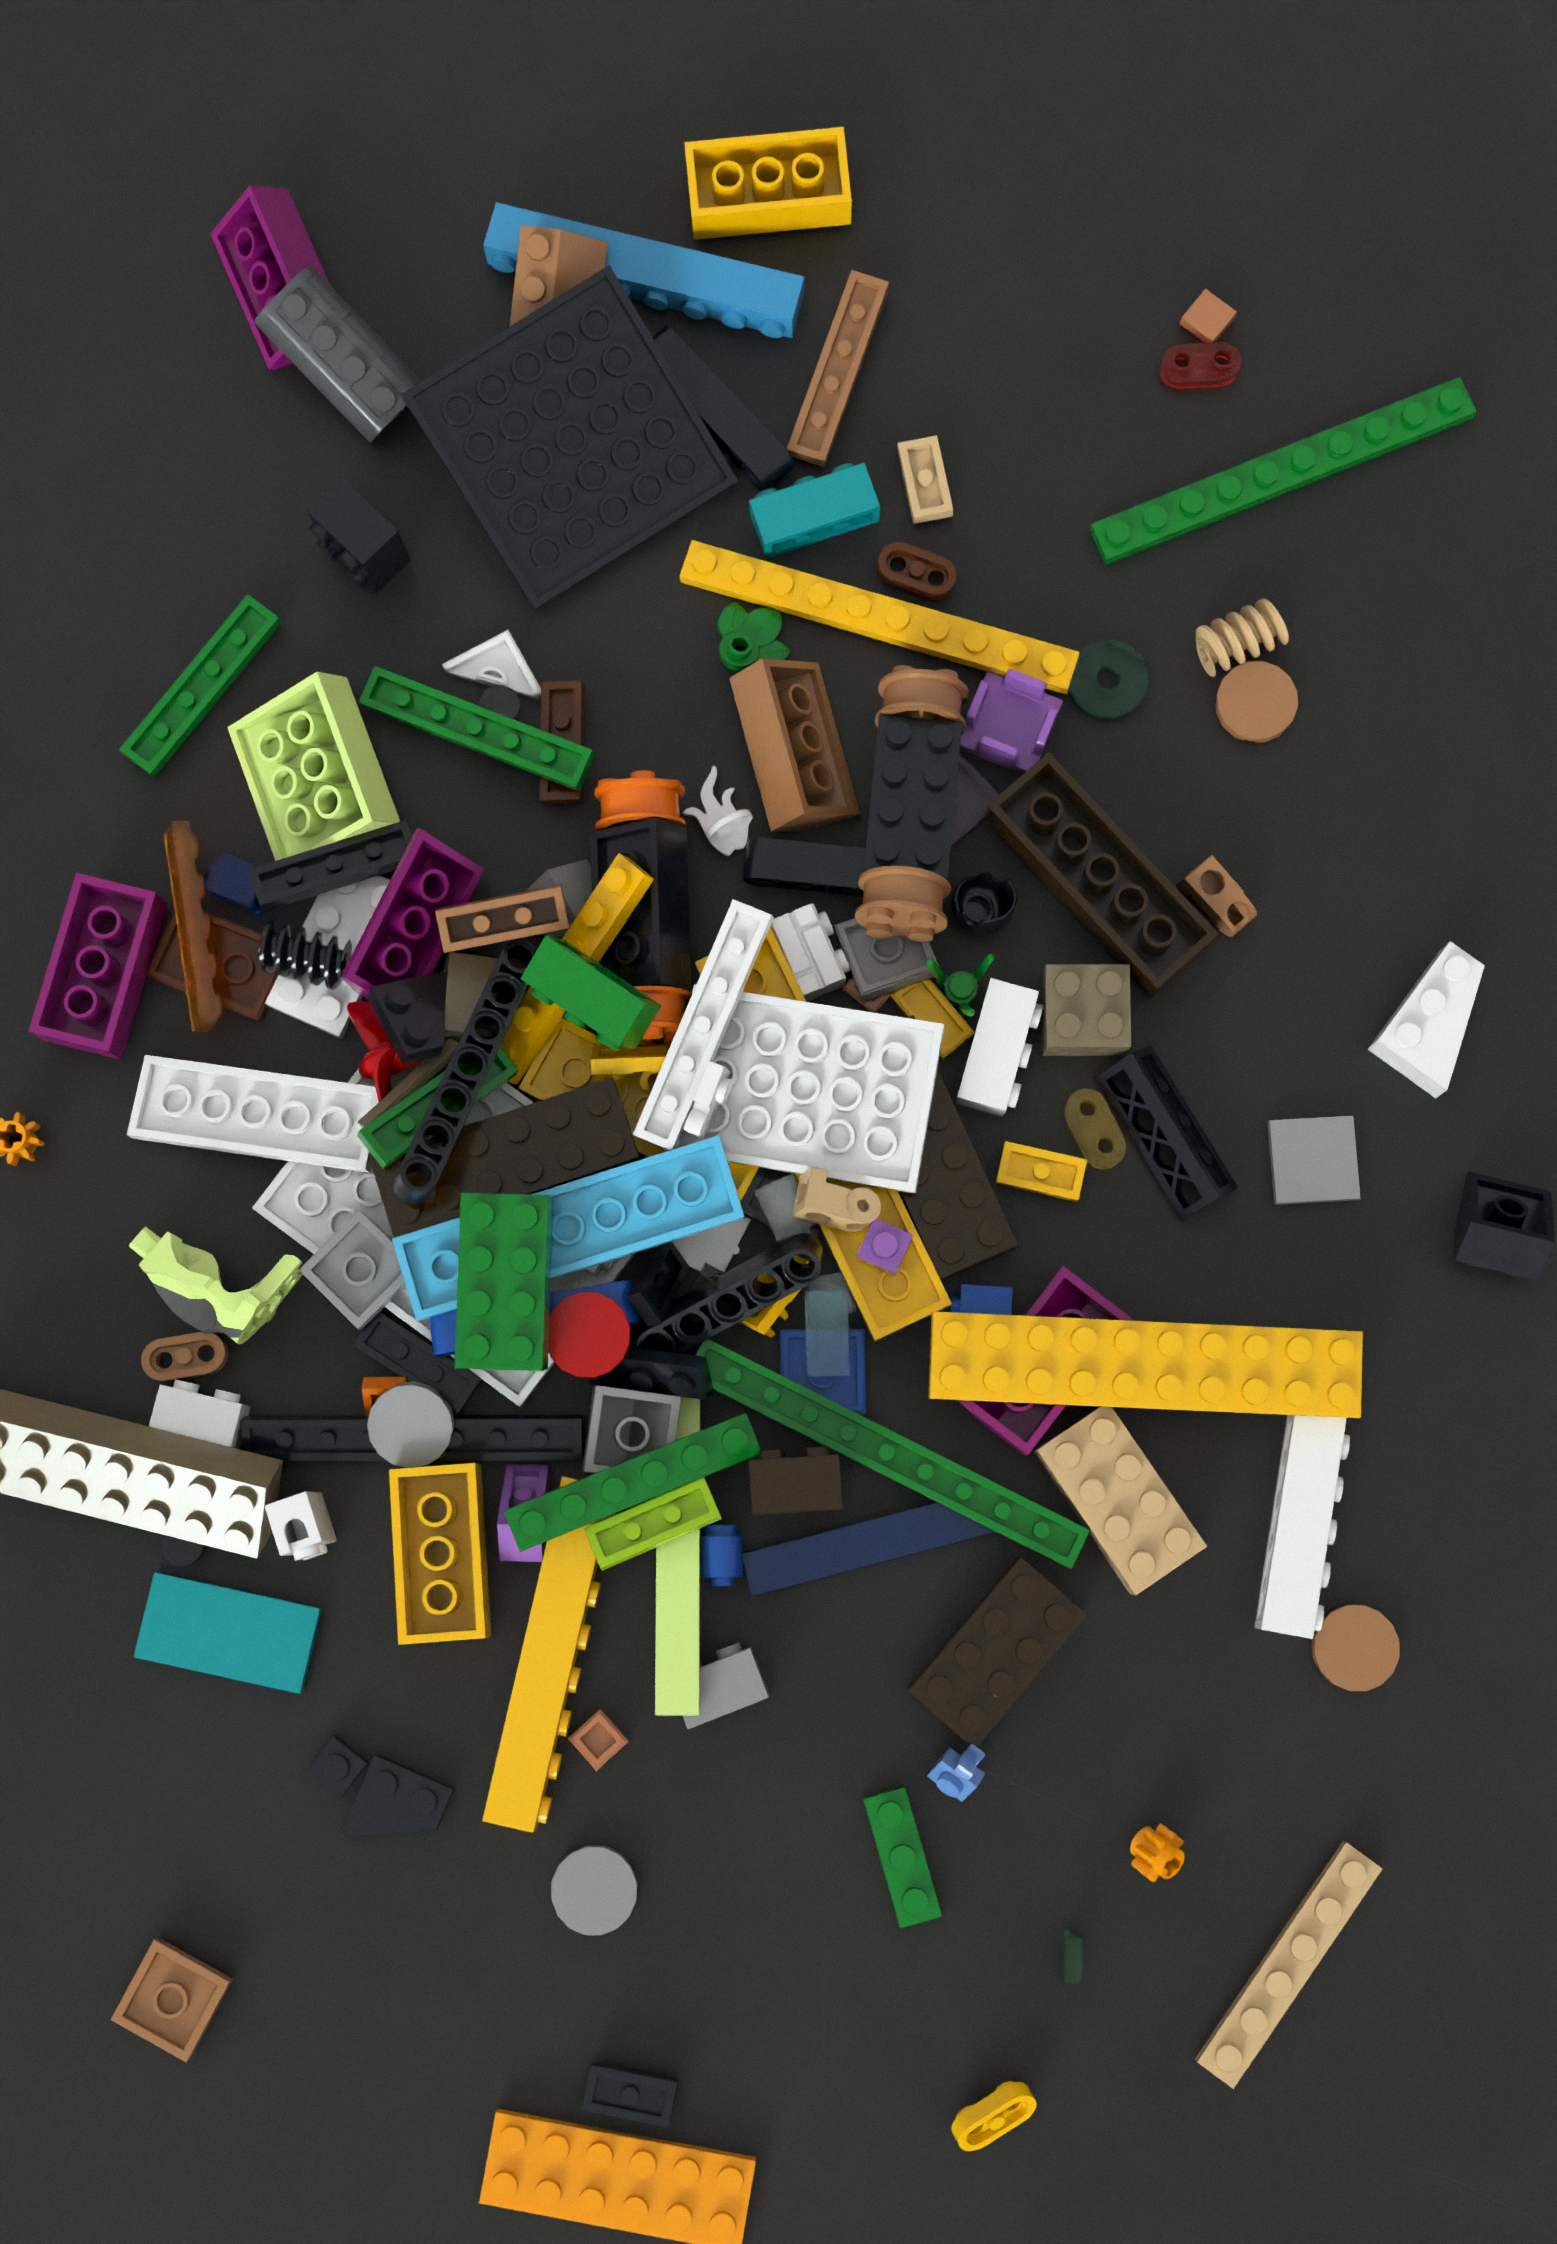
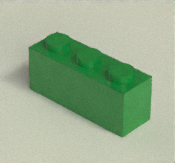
M545 935L520 978L532 987L530 992L532 996L548 1005L556 1003L565 1010L563 1016L568 1021L582 1028L588 1025L598 1032L595 1038L600 1043L616 1051L619 1047L636 1049L662 1006L566 940Z

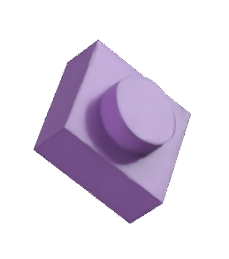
M876 1219L871 1223L856 1258L896 1275L913 1235Z

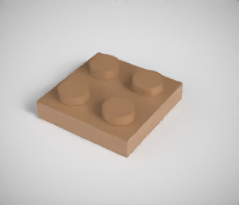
M157 1937L149 1947L111 2021L187 2063L194 2054L233 1978Z

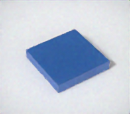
M865 1329L780 1330V1375L857 1414H866Z

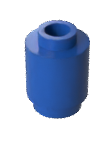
M707 1525L704 1527V1536H700V1578H709V1586H734V1577H743V1536H738V1525Z

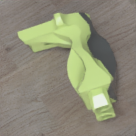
M145 1226L129 1245L131 1249L143 1258L139 1266L150 1278L158 1294L172 1312L192 1327L206 1334L224 1333L239 1345L247 1341L266 1322L273 1318L280 1303L303 1275L298 1269L302 1261L294 1255L285 1254L268 1275L251 1288L235 1293L227 1292L222 1287L220 1269L215 1257L205 1250L184 1244L181 1238L170 1232H166L162 1238H159Z

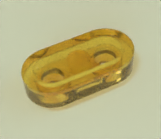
M1085 1088L1074 1092L1066 1102L1064 1114L1085 1159H1087L1091 1166L1097 1169L1115 1167L1125 1155L1126 1142L1105 1098L1093 1089ZM1083 1102L1092 1104L1094 1114L1091 1116L1083 1115L1079 1110L1080 1104ZM1103 1139L1110 1141L1113 1146L1112 1152L1108 1154L1102 1153L1098 1149V1142Z

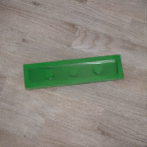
M501 1047L497 1051L473 1106L515 1077L519 1071ZM458 1064L460 1071L465 1075L472 1076L477 1074L475 1068L470 1064ZM444 1072L359 1130L357 1137L383 1169L407 1153ZM450 1099L441 1100V1104L446 1110L450 1112L460 1111V1107L455 1101Z

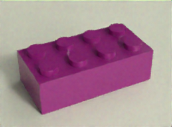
M76 873L28 1032L46 1042L122 1060L146 980L145 975L152 960L168 903L153 891Z

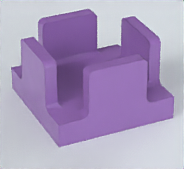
M1008 669L1005 677L987 671L984 680H981L968 711L966 729L961 736L960 750L1024 774L1040 760L1063 700L1045 693L1046 682L1016 670Z

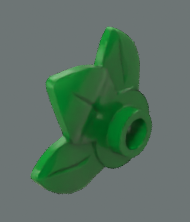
M733 602L722 611L717 625L722 637L718 653L723 664L728 669L742 671L762 658L786 660L791 651L782 642L776 640L782 628V616L778 610L759 608L748 614L740 604ZM733 647H740L745 651H737Z

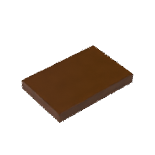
M178 901L145 976L261 1023L268 1009L265 1002L278 977L276 969L272 973H265L261 969L258 949L262 933Z

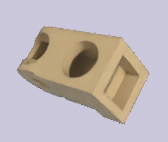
M811 1167L799 1177L792 1217L849 1232H857L875 1221L880 1214V1200L868 1188L859 1187L850 1190L827 1183L828 1171Z

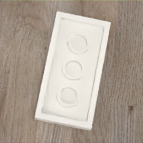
M378 875L319 894L302 926L306 928L307 941L311 942L315 933L319 931L322 932L323 945L327 946L334 935L338 936L339 949L343 950L350 939L352 943V956L390 880ZM291 973L285 978L278 975L265 1004L270 1008L342 1040L351 1022L347 1012V1005L350 1002L361 1001L363 996L356 993L344 980L336 989L331 990L326 987L325 981L316 986L310 983L309 977L300 982L295 980Z

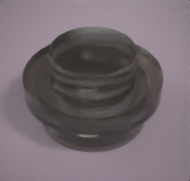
M495 685L486 689L479 700V706L514 720L520 711V702L517 694L511 688L504 685Z

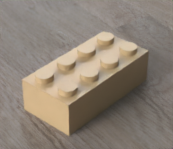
M1097 1407L1033 1451L1083 1526L1090 1530L1089 1535L1129 1594L1138 1595L1207 1547L1112 1407Z

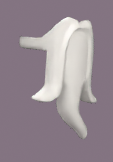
M712 766L711 772L700 793L705 814L698 808L690 807L683 812V815L692 816L697 819L713 847L729 857L734 850H743L745 848L748 827L753 816L748 809L736 811L730 800L734 788L724 791L721 798L722 806L713 795L717 768Z

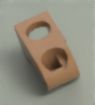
M1213 855L1201 862L1176 884L1186 897L1190 896L1208 915L1212 923L1228 937L1236 935L1257 916L1254 905L1243 893L1242 888Z

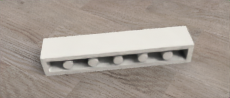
M1287 1415L1254 1628L1313 1639L1314 1630H1321L1324 1606L1318 1605L1321 1587H1327L1331 1565L1329 1562H1325L1327 1545L1334 1544L1337 1532V1520L1331 1519L1334 1502L1339 1503L1341 1500L1344 1484L1343 1477L1338 1476L1340 1459L1346 1460L1350 1446V1435L1344 1434L1347 1418Z

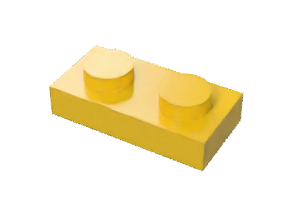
M1005 1141L995 1184L1078 1202L1087 1159Z

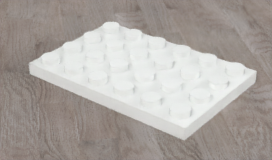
M742 992L713 1060L714 1063L722 1065L730 1071L728 1079L733 1080L730 1094L724 1104L718 1103L716 1111H713L704 1138L684 1130L676 1148L719 1135L727 1160L731 1163L803 1174L811 1167L828 1171L827 1179L916 1194L945 1025L936 1022Z

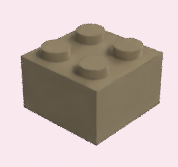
M1046 964L1041 975L1042 1005H1044L1042 1010L1043 1056H1126L1131 1048L1130 964Z

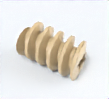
M1259 599L1254 607L1251 605L1243 606L1240 614L1237 612L1228 613L1225 621L1221 618H1216L1211 622L1210 627L1207 625L1199 626L1196 629L1195 639L1201 664L1206 673L1214 677L1216 675L1215 663L1218 662L1223 670L1228 671L1231 668L1229 657L1233 656L1238 664H1244V650L1247 649L1254 658L1260 656V643L1268 651H1273L1275 648L1273 637L1277 636L1280 642L1286 645L1289 642V634L1283 618L1274 605L1267 599Z

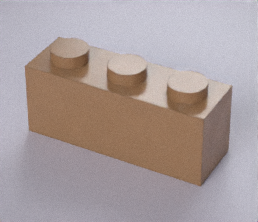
M562 884L442 907L435 911L444 953L568 929L570 927Z

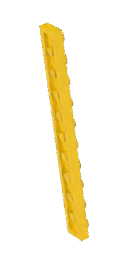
M694 540L691 541L679 576L680 582L772 608L780 612L983 671H989L1005 677L1008 669H1013L1046 682L1045 689L1066 695L1080 653Z

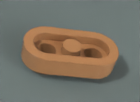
M197 1332L161 1338L150 1342L145 1347L141 1356V1365L144 1372L150 1378L163 1382L217 1373L225 1366L229 1350L225 1340L214 1333ZM207 1346H211L214 1349V1356L210 1361L205 1362L201 1356L202 1350ZM170 1353L173 1359L172 1364L164 1369L160 1365V1358L163 1354Z

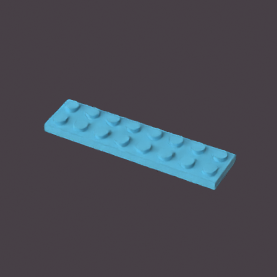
M719 1135L531 1194L554 1197L551 1279L745 1218ZM460 1217L392 1238L416 1321L457 1309Z

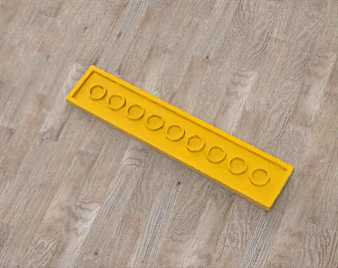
M770 927L743 992L806 1002ZM708 956L695 961V966L700 975ZM794 1173L795 1176H796V1178H797V1180H798V1182H799V1177H800L802 1174H796V1173ZM827 1179V1183L850 1190L859 1187L872 1190L878 1196L881 1203V1211L877 1219L913 1235L896 1275H893L856 1258L871 1223L857 1232H849L819 1224L874 1342L930 1316L932 1312H939L951 1306L952 1303L898 1191Z
M932 1312L928 1399L1361 1418L1363 1331Z

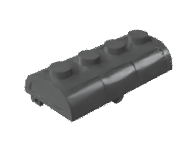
M311 265L302 269L263 308L254 320L255 325L370 443L407 407L401 398V394L421 382L415 373Z

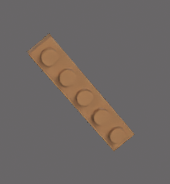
M851 270L787 446V451L791 457L825 468L888 293L889 281Z

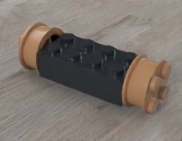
M899 665L893 667L892 673L884 676L878 685V692L883 698V707L875 716V725L878 728L864 869L858 879V885L864 893L862 905L855 911V919L861 926L866 928V934L871 937L888 938L892 935L908 937L916 942H929L933 940L934 934L945 930L948 923L947 916L942 912L943 899L951 891L948 871L961 736L966 729V722L961 716V706L967 702L969 690L965 683L958 679V673L953 670L939 669L934 671Z

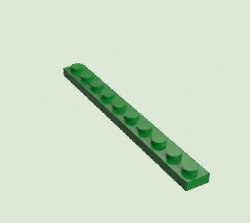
M1458 377L1094 522L1089 530L1104 564L1107 565L1473 419L1477 411L1461 377Z
M710 1339L701 1343L695 1356L706 1357L713 1390L1072 1569L1090 1532L1089 1529Z

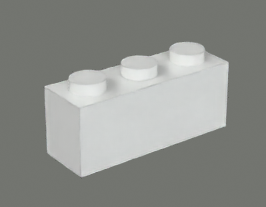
M990 978L955 1104L1001 1117L1004 1116L1007 1106L1015 1108L1022 1085L1014 1082L1018 1067L1026 1069L1032 1050V1044L1025 1043L1029 1027L1037 1029L1044 1006L1036 1003L1039 991Z

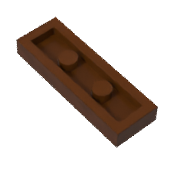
M582 680L541 682V730L584 746L585 685ZM540 776V802L543 805L582 804L584 783L579 792Z

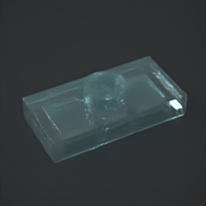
M805 1290L807 1377L850 1376L848 1290Z

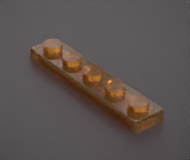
M189 820L172 821L164 833L192 1033L210 1031L218 1022V1018L221 1017L222 1003L219 993H214L212 978L216 975V962L213 953H208L206 938L210 936V921L208 914L202 913L200 898L204 896V880L201 873L196 874L194 861L198 857V840L195 834L190 833Z

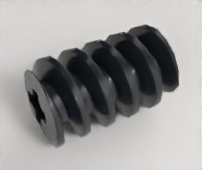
M269 919L264 926L260 938L258 958L260 959L261 969L265 973H272L276 969L278 975L284 978L292 973L294 979L300 982L309 977L311 984L318 986L325 981L326 987L334 990L343 981L341 976L351 958L352 943L349 939L344 949L341 950L339 949L338 936L333 935L327 946L323 945L322 932L319 931L315 933L310 942L307 941L306 928L303 927L299 929L294 938L291 937L290 924L287 923L282 926L278 934L275 933L274 920Z

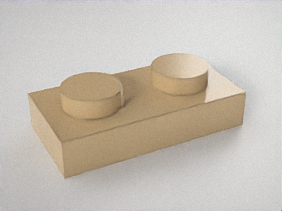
M937 435L899 442L897 444V451L913 524L953 517L954 510Z

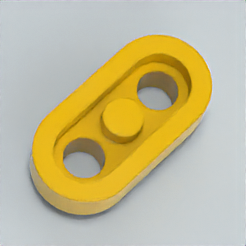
M1013 2081L1002 2083L984 2099L974 2105L961 2109L952 2123L951 2131L962 2150H979L1026 2121L1036 2109V2100L1027 2084Z

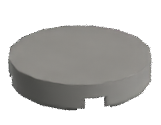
M415 1381L397 1383L383 1392L371 1407L367 1422L369 1439L377 1453L391 1464L405 1468L426 1466L438 1459L450 1444L455 1426L452 1408L447 1400L445 1401L438 1394V1391L430 1385Z
M587 1845L571 1852L558 1865L552 1879L551 1900L557 1916L568 1928L583 1935H604L618 1929L630 1917L637 1901L638 1880L632 1866L620 1852L605 1845Z

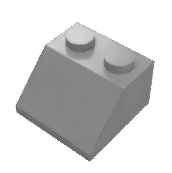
M594 1385L582 1471L596 1473L675 1441L681 1397Z

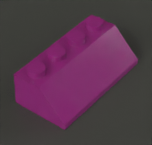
M249 185L210 235L269 370H277L292 362L255 325V318L306 266L311 265L328 283L329 281L289 190Z
M417 828L341 978L356 993L368 999L367 996L372 986L433 973L443 953L435 911L438 908L467 903L485 869L424 830Z
M1062 1266L1025 1315L1127 1321L1132 1319L1064 1266ZM959 1401L989 1430L1023 1456L1029 1455L1066 1406L1056 1404Z

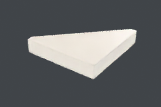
M509 630L442 664L446 674L534 699H541V688Z

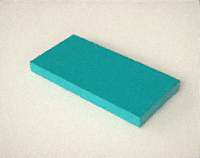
M154 1572L134 1658L301 1694L303 1693L323 1608Z

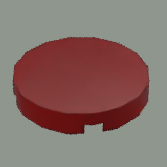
M580 1292L564 1298L552 1310L549 1317L548 1351L550 1357L563 1371L576 1377L594 1378L612 1371L624 1360L630 1346L631 1325L626 1312L614 1299L600 1293Z

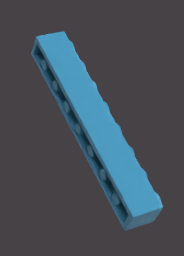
M497 202L495 204L483 248L488 265H492L493 268L500 272L512 273L516 271L521 225L560 229L608 243L606 267L610 265L629 299L644 302L647 306L656 310L669 308L682 311L693 319L701 320L706 317L719 320L724 325L734 329L748 327L760 330L762 334L771 338H781L782 336L793 338L805 296L804 276Z

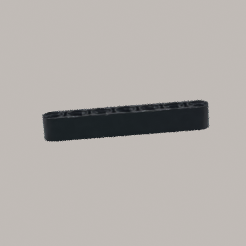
M512 939L503 947L397 1172L393 1184L394 1191L398 1198L405 1203L420 1204L427 1200L443 1171L528 987V984L520 978L537 948L527 939ZM517 958L521 960L525 968H515L508 959ZM492 993L504 994L508 998L509 1003H498L492 997ZM482 1027L489 1030L493 1035V1039L486 1040L479 1037L475 1032V1028ZM458 1064H470L475 1068L477 1074L472 1076L465 1075L460 1071ZM450 1099L455 1101L459 1105L460 1111L450 1112L442 1106L441 1100ZM429 1135L436 1136L443 1143V1148H430L424 1142L423 1137ZM411 1172L419 1173L426 1180V1185L422 1187L413 1186L407 1180L406 1174Z

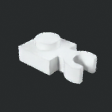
M708 1060L693 1099L695 1102L688 1115L683 1130L704 1138L713 1111H716L718 1103L724 1104L732 1088L733 1080L728 1079L730 1071L726 1067Z

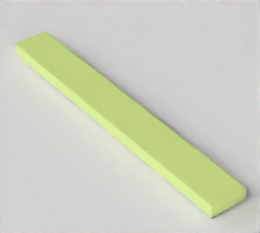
M681 1397L675 1440L701 1430V1399ZM700 1529L656 1547V1716H700Z

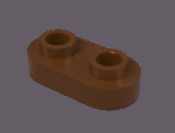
M893 542L886 545L878 557L879 575L889 585L931 600L944 599L955 588L956 569L953 563L945 557L904 542ZM895 562H900L905 566V569L896 572L890 566ZM932 576H938L943 580V583L934 586L929 583L928 579Z

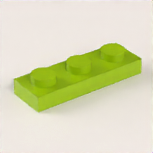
M702 1477L586 1527L584 1530L599 1567L603 1571L722 1518L707 1482Z

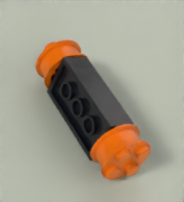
M646 770L632 772L630 778L599 780L598 786L594 789V797L601 803V819L595 823V831L590 832L591 883L593 892L618 853L629 857L654 878L599 963L662 1005L638 1045H653L656 1042L671 1044L685 1013L686 1002L690 1001L692 993L689 991L692 990L687 832L686 821L680 818L679 799L684 797L685 787L679 780L655 778V772Z

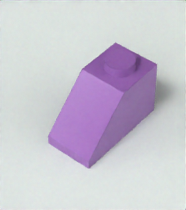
M506 1464L497 1521L500 1561L542 1562L545 1542L519 1552L503 1510L547 1493L549 1488V1465Z

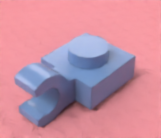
M972 1743L961 1755L949 1748L935 1762L927 1777L933 1780L943 1793L956 1797L963 1802L978 1787L985 1775L976 1766L986 1754Z

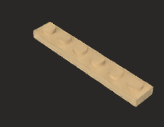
M1344 1840L1342 1841L1195 2057V2060L1232 2089L1235 2088L1382 1871L1380 1866Z

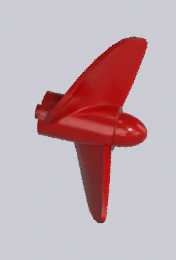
M361 1001L350 1002L347 1005V1012L369 1050L359 1065V1073L366 1079H374L378 1101L380 1102L392 1091L391 1076L421 1063L424 1059L402 1064L371 1003Z

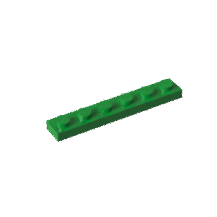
M374 666L358 702L366 709L579 792L596 756L592 749L377 666Z
M744 1412L503 1511L519 1552H522L756 1456L761 1449L747 1413Z

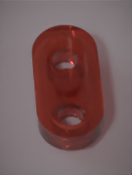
M1224 342L1177 344L1168 348L1163 354L1159 372L1162 380L1172 388L1223 387L1231 384L1236 379L1241 367V356L1234 346ZM1223 357L1227 360L1228 364L1219 365L1215 358ZM1183 359L1188 365L1186 367H1179L1176 365L1175 360Z

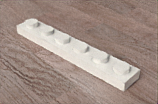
M734 899L732 900L634 1130V1136L667 1150L676 1149L684 1131L688 1115L695 1102L693 1099L708 1060L713 1062L774 919L771 914Z

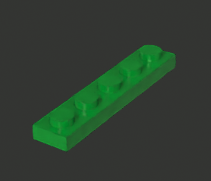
M247 594L120 747L119 751L155 778L282 624L280 618Z

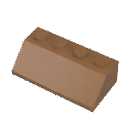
M521 225L510 326L605 268L608 243L560 229Z
M762 658L730 677L734 700L737 705L770 831L801 832L859 816L858 803L819 663Z

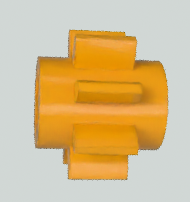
M19 1112L15 1113L13 1121H7L0 1117V1157L7 1154V1163L12 1166H17L19 1157H24L33 1162L35 1158L32 1153L36 1150L37 1146H44L45 1142L37 1139L35 1134L41 1127L40 1124L32 1121L25 1125V1115ZM19 1134H22L21 1142L17 1141L13 1145L10 1144L11 1137H18Z
M1162 1823L1157 1826L1156 1831L1149 1826L1144 1827L1135 1835L1131 1842L1130 1852L1136 1857L1131 1862V1865L1152 1882H1155L1159 1875L1164 1879H1170L1178 1873L1184 1863L1185 1854L1179 1849L1184 1841Z

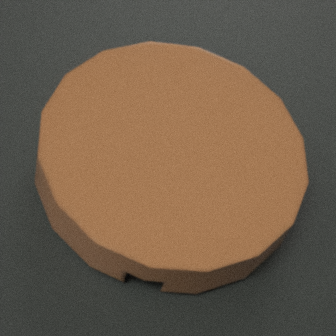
M1265 661L1245 662L1234 667L1222 679L1216 694V714L1222 727L1234 738L1243 741L1245 739L1256 741L1255 743H1265L1279 737L1293 722L1298 708L1297 689L1291 677L1279 666Z
M1342 1605L1325 1615L1321 1630L1314 1631L1312 1657L1320 1672L1331 1684L1347 1691H1369L1383 1685L1394 1673L1400 1658L1399 1638L1393 1624L1380 1611L1365 1605Z

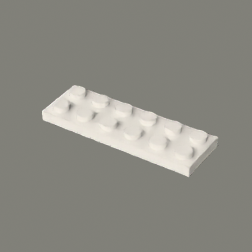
M145 1055L127 1135L139 1140L370 1173L371 1163L369 1157L373 1155L357 1137L359 1130L362 1129L358 1121L377 1105L379 1101L374 1086Z

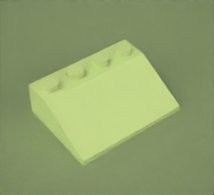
M317 671L227 727L275 861L400 822L347 677Z

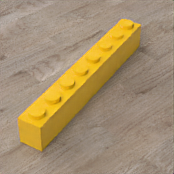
M562 1476L560 1487L577 1481V1479ZM618 1512L553 1538L546 1543L482 1821L531 1833H534L538 1828L539 1822L547 1823L552 1803V1797L545 1796L549 1779H557L562 1754L555 1753L558 1737H566L572 1711L565 1710L568 1693L576 1694L582 1668L575 1667L578 1650L586 1651L591 1632V1625L584 1623L588 1607L596 1608L601 1583L594 1581L598 1562L584 1528L617 1515Z

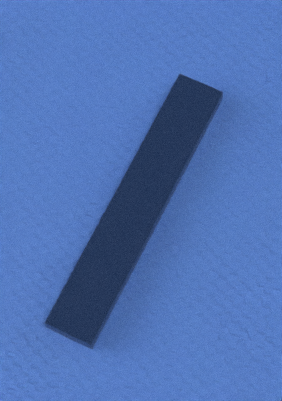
M937 1502L743 1553V1563L751 1594L754 1596L986 1535L995 1531Z

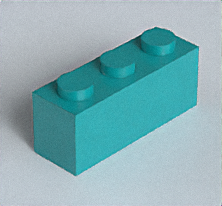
M851 463L843 464L833 469L831 474L818 478L815 476L803 477L797 480L791 487L779 491L775 488L767 489L758 493L754 499L749 500L750 517L765 559L877 523L880 518V504L865 463L855 466Z

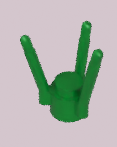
M988 954L972 974L966 971H957L949 977L943 974L934 959L928 958L926 964L936 978V984L944 988V996L953 1007L959 1009L961 1015L973 1016L974 1010L969 1005L974 1001L978 990L977 983L981 981L982 976L991 966L995 959L994 955Z

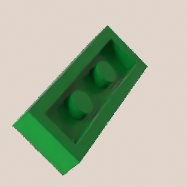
M905 1786L863 1797L900 1929L942 1917Z

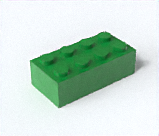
M461 1193L455 1368L544 1371L548 1369L553 1196Z

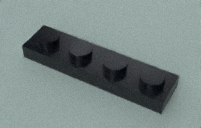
M404 820L247 870L262 913L396 870L412 838V833L407 821Z

